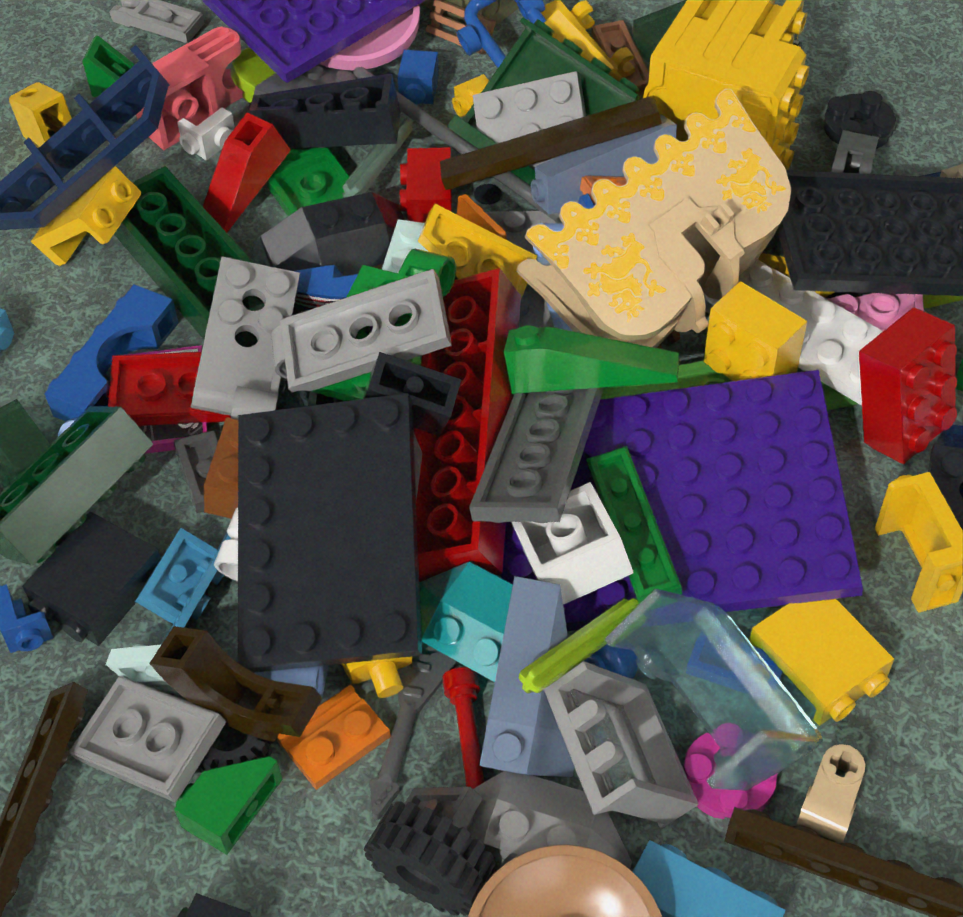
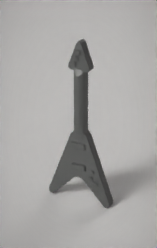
M439 651L430 655L412 656V664L397 670L403 684V689L398 693L400 709L378 779L372 778L370 780L372 816L374 820L381 818L399 794V785L396 783L417 713L423 709L443 683V674L454 669L458 664L456 660Z

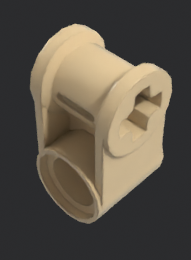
M839 744L832 746L825 752L813 786H810L796 826L807 827L815 831L819 836L837 843H843L856 807L855 799L865 773L866 764L863 756L857 749L850 745ZM837 769L845 771V777L836 775Z

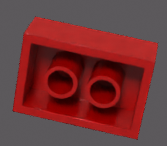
M913 307L859 350L864 443L903 465L916 453L924 451L930 441L943 430H948L956 420L957 378L955 377V356L957 347L955 345L954 324Z

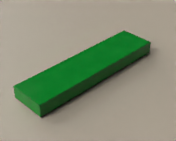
M627 446L586 459L598 496L621 537L634 572L628 575L636 599L640 603L639 607L642 608L682 595L681 584Z

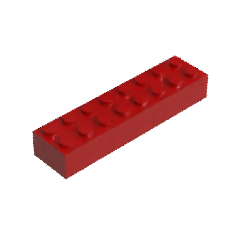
M500 268L454 280L450 292L443 296L452 346L422 355L421 366L461 379L451 417L440 436L414 428V435L423 452L416 500L419 582L467 562H472L495 575H500L503 572L506 522L473 521L470 512V504L514 397L511 391L504 349L509 330L519 328L521 295Z

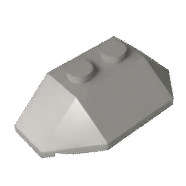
M508 771L501 772L473 789L483 799L474 813V821L468 831L471 832L470 837L472 839H479L485 845V851L492 853L494 857L493 862L496 863V871L513 858L527 851L560 844L593 848L617 859L630 869L632 861L609 813L604 812L593 815L584 791L533 775Z

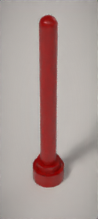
M459 667L445 672L442 680L444 695L450 698V703L455 705L466 787L474 789L484 783L483 768L479 766L481 754L473 702L477 700V694L480 692V684L477 672L468 667Z

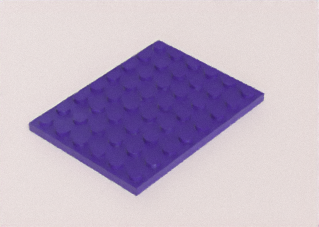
M819 370L600 399L571 490L591 482L596 491L586 459L627 446L682 587V595L640 608L643 616L637 623L780 606L789 603H805L862 596L863 586ZM506 522L501 578L512 584L515 576L537 580L512 522ZM626 576L564 604L567 631L580 630L623 599H636L629 577Z

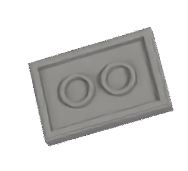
M119 676L70 749L69 754L84 764L176 803L222 730L226 720L219 713Z

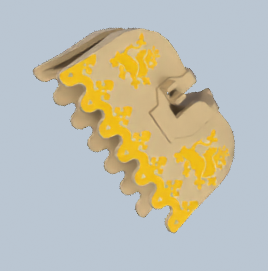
M724 89L716 97L714 106L719 114L717 119H709L702 113L697 112L689 114L684 123L688 140L684 142L679 141L672 135L667 134L659 136L655 140L653 148L658 158L656 163H648L641 157L636 156L628 158L624 162L622 170L627 180L625 185L617 186L609 179L597 180L591 189V195L595 202L593 208H585L574 201L564 203L559 214L564 226L561 231H553L543 224L534 225L527 230L526 240L551 265L545 266L536 259H527L518 265L516 272L546 300L572 331L657 348L673 330L687 332L692 329L696 333H700L708 327V321L705 317L704 293L708 298L721 299L738 284L739 274L746 271L758 260L788 211L791 186L785 166L753 124L732 89Z

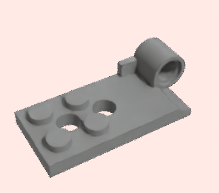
M221 257L191 408L230 415L232 419L238 420V415L275 410L281 376L275 372L271 333L276 327L280 326L281 319L292 316L299 272ZM248 296H257L264 302L265 306L261 310L251 311L244 307L242 300ZM248 331L256 336L258 342L252 347H243L236 342L235 336L240 332Z
M434 269L281 319L280 326L276 327L271 333L275 372L282 378L287 379L288 388L291 392L313 391L372 371L379 352L406 361L452 346L440 281ZM406 313L412 314L408 323L403 326H394L399 316ZM366 326H373L371 333L367 337L356 339L360 329Z

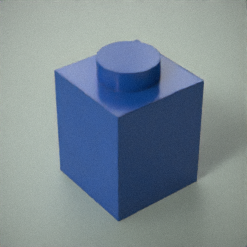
M403 51L397 77L398 91L414 104L434 103L439 79L438 52Z

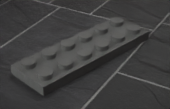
M604 387L515 393L470 504L473 521H491L494 523L560 522Z

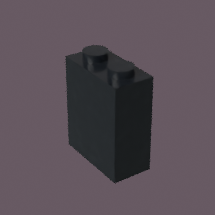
M90 511L84 523L64 539L54 553L44 561L22 586L30 602L28 608L33 614L44 612L48 622L53 619L62 624V629L74 640L83 642L86 638L100 646L136 604L137 597L161 558L156 547Z

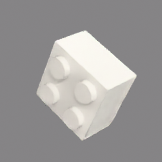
M591 482L570 491L560 522H512L537 580L560 584L563 605L634 573L621 537Z

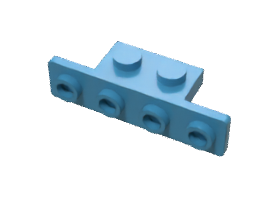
M180 528L137 597L136 603L172 623L164 640L174 626L184 628L190 616L197 620L208 604L211 597L204 594L210 582L218 585L224 576L215 568L214 562L222 542L231 539L228 533H226L216 549Z

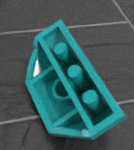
M467 562L419 582L422 642L495 682L513 584L472 562Z

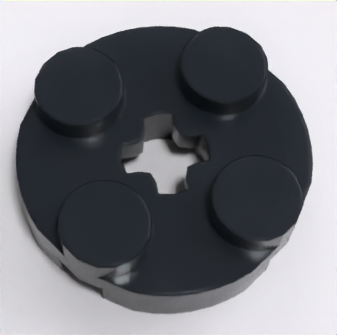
M866 91L863 94H848L831 98L824 116L823 127L827 136L837 144H839L843 129L869 136H879L877 149L888 142V138L892 136L896 117L890 106L882 101L881 94L875 91ZM854 119H860L866 123L861 125L858 121H854Z

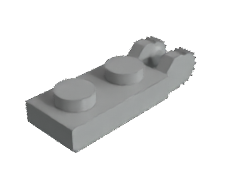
M120 0L122 7L116 5L109 12L113 22L128 27H136L184 43H188L205 24L201 12L161 0Z

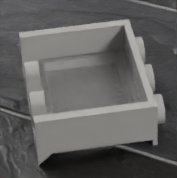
M583 661L544 689L593 815L613 810L655 821L660 828H663L699 805L646 684Z

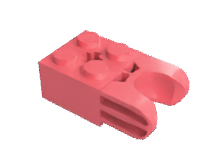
M227 27L214 28L152 63L170 84L158 129L149 136L163 150L179 142L180 133L177 122L182 118L198 126L220 108H226L243 98V91L236 86L231 78V69H226L241 53L240 36L236 31ZM144 108L136 114L137 120L142 117Z

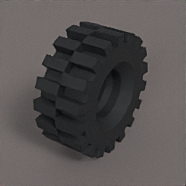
M402 801L395 802L394 805L391 803L364 847L366 859L373 862L371 866L375 871L384 873L383 878L386 881L397 884L400 887L398 890L406 894L410 893L424 903L432 904L435 909L444 912L446 909L451 915L458 916L459 913L463 916L469 915L478 893L495 871L496 863L493 862L494 857L492 853L484 850L485 845L479 839H472L470 831L464 827H456L452 824L454 820L445 815L441 818L435 815L434 810L427 807L421 810L416 803L408 802L406 805Z

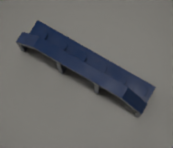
M136 45L130 50L139 61L90 104L79 93L74 99L83 110L40 147L29 137L24 141V144L32 154L0 181V230L44 228L158 129L170 84ZM144 108L142 117L116 138L114 133ZM106 140L110 143L96 157H94L81 170H79L74 176H72L67 182H65V180L63 179L64 176H66L71 170H73L79 163H81L86 157H88ZM54 185L57 186L58 189L33 211L24 212Z

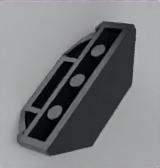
M373 192L301 207L261 235L260 242L271 267L297 271L335 265L343 276L355 275L359 273L362 265L373 267L384 263L398 219H405L398 204Z

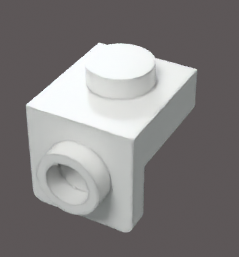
M223 107L198 126L184 118L177 122L180 133L179 141L183 149L191 155L195 153L205 160H208L223 148L225 140L235 128L232 113Z

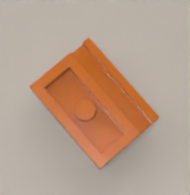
M350 684L317 707L300 737L279 734L277 741L317 790L389 739L391 734L389 728L367 702L358 696L355 688Z

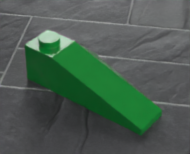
M527 325L509 330L504 349L512 394L678 382L680 362L678 352L554 327L537 328Z

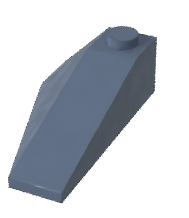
M514 577L479 766L524 775L573 777L574 764L544 690L540 693H526L522 689V682L518 679L522 669L568 638L560 584Z

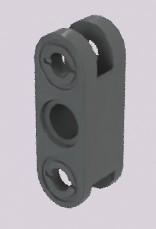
M843 129L831 172L870 174L879 136H869Z

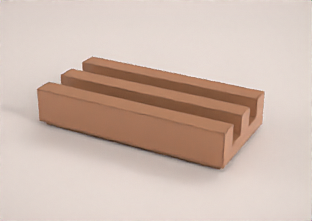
M434 0L433 6L436 7L434 12L430 13L429 18L432 21L431 25H427L426 32L461 46L456 33L439 26L442 23L456 30L467 26L443 15L444 10L464 18L465 8L445 0ZM477 14L479 20L492 36L496 21ZM482 47V50L478 51L477 53L485 54L486 51Z

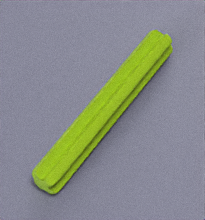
M635 598L621 600L522 669L518 677L523 684L522 689L526 693H540L640 621L643 612L639 608L640 603Z

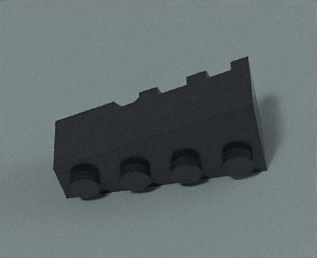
M392 73L254 95L249 109L250 114L273 124L289 148L397 144L401 111Z

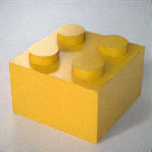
M740 281L710 309L703 362L709 365L715 372L722 373L733 381L797 373L807 320Z

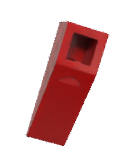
M248 112L224 142L203 204L204 209L226 233L291 151L273 124Z

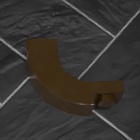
M174 626L149 663L167 684L190 703L219 713L226 720L225 724L236 730L275 742L279 734L300 737L323 699L314 687L274 681L251 672L226 654L206 630Z

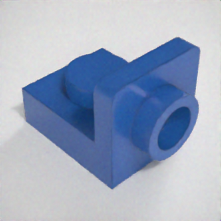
M7 584L0 586V630L10 653L19 650L32 651L40 647L43 642L53 639L52 631L44 612L28 615L22 598L13 600Z

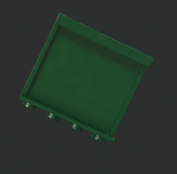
M524 17L521 18L520 23L525 27V30L481 92L577 71L581 77L586 116L641 99L638 95L640 89L624 77L617 81L609 75L611 69L600 60L593 58L591 62L580 56L583 50L566 38L562 43L552 37L554 31L545 23L537 19L533 24ZM474 104L463 119L455 115L447 126L478 149L497 144L477 130ZM529 166L510 171L530 186L532 180H535V170Z

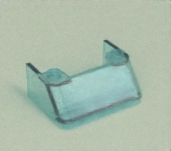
M655 588L605 638L609 646L633 650L638 657L636 659L637 666L649 678L656 679L658 677L665 681H671L718 744L720 749L714 754L716 763L714 767L715 773L706 780L712 789L747 791L808 756L823 742L819 730L731 617L714 603Z

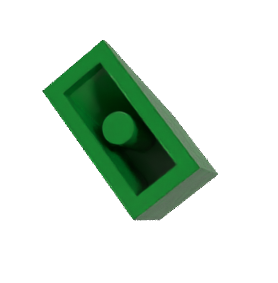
M268 756L203 771L194 784L189 783L176 802L174 810L181 827L228 855L282 781L278 761Z

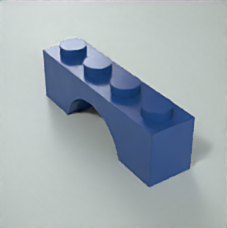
M133 284L124 297L118 299L114 309L107 318L96 326L92 336L84 346L73 354L70 363L62 373L49 384L44 394L53 417L67 422L70 419L78 418L90 406L108 407L110 387L105 379V375L112 365V356L125 355L141 349H159L179 323L173 299Z

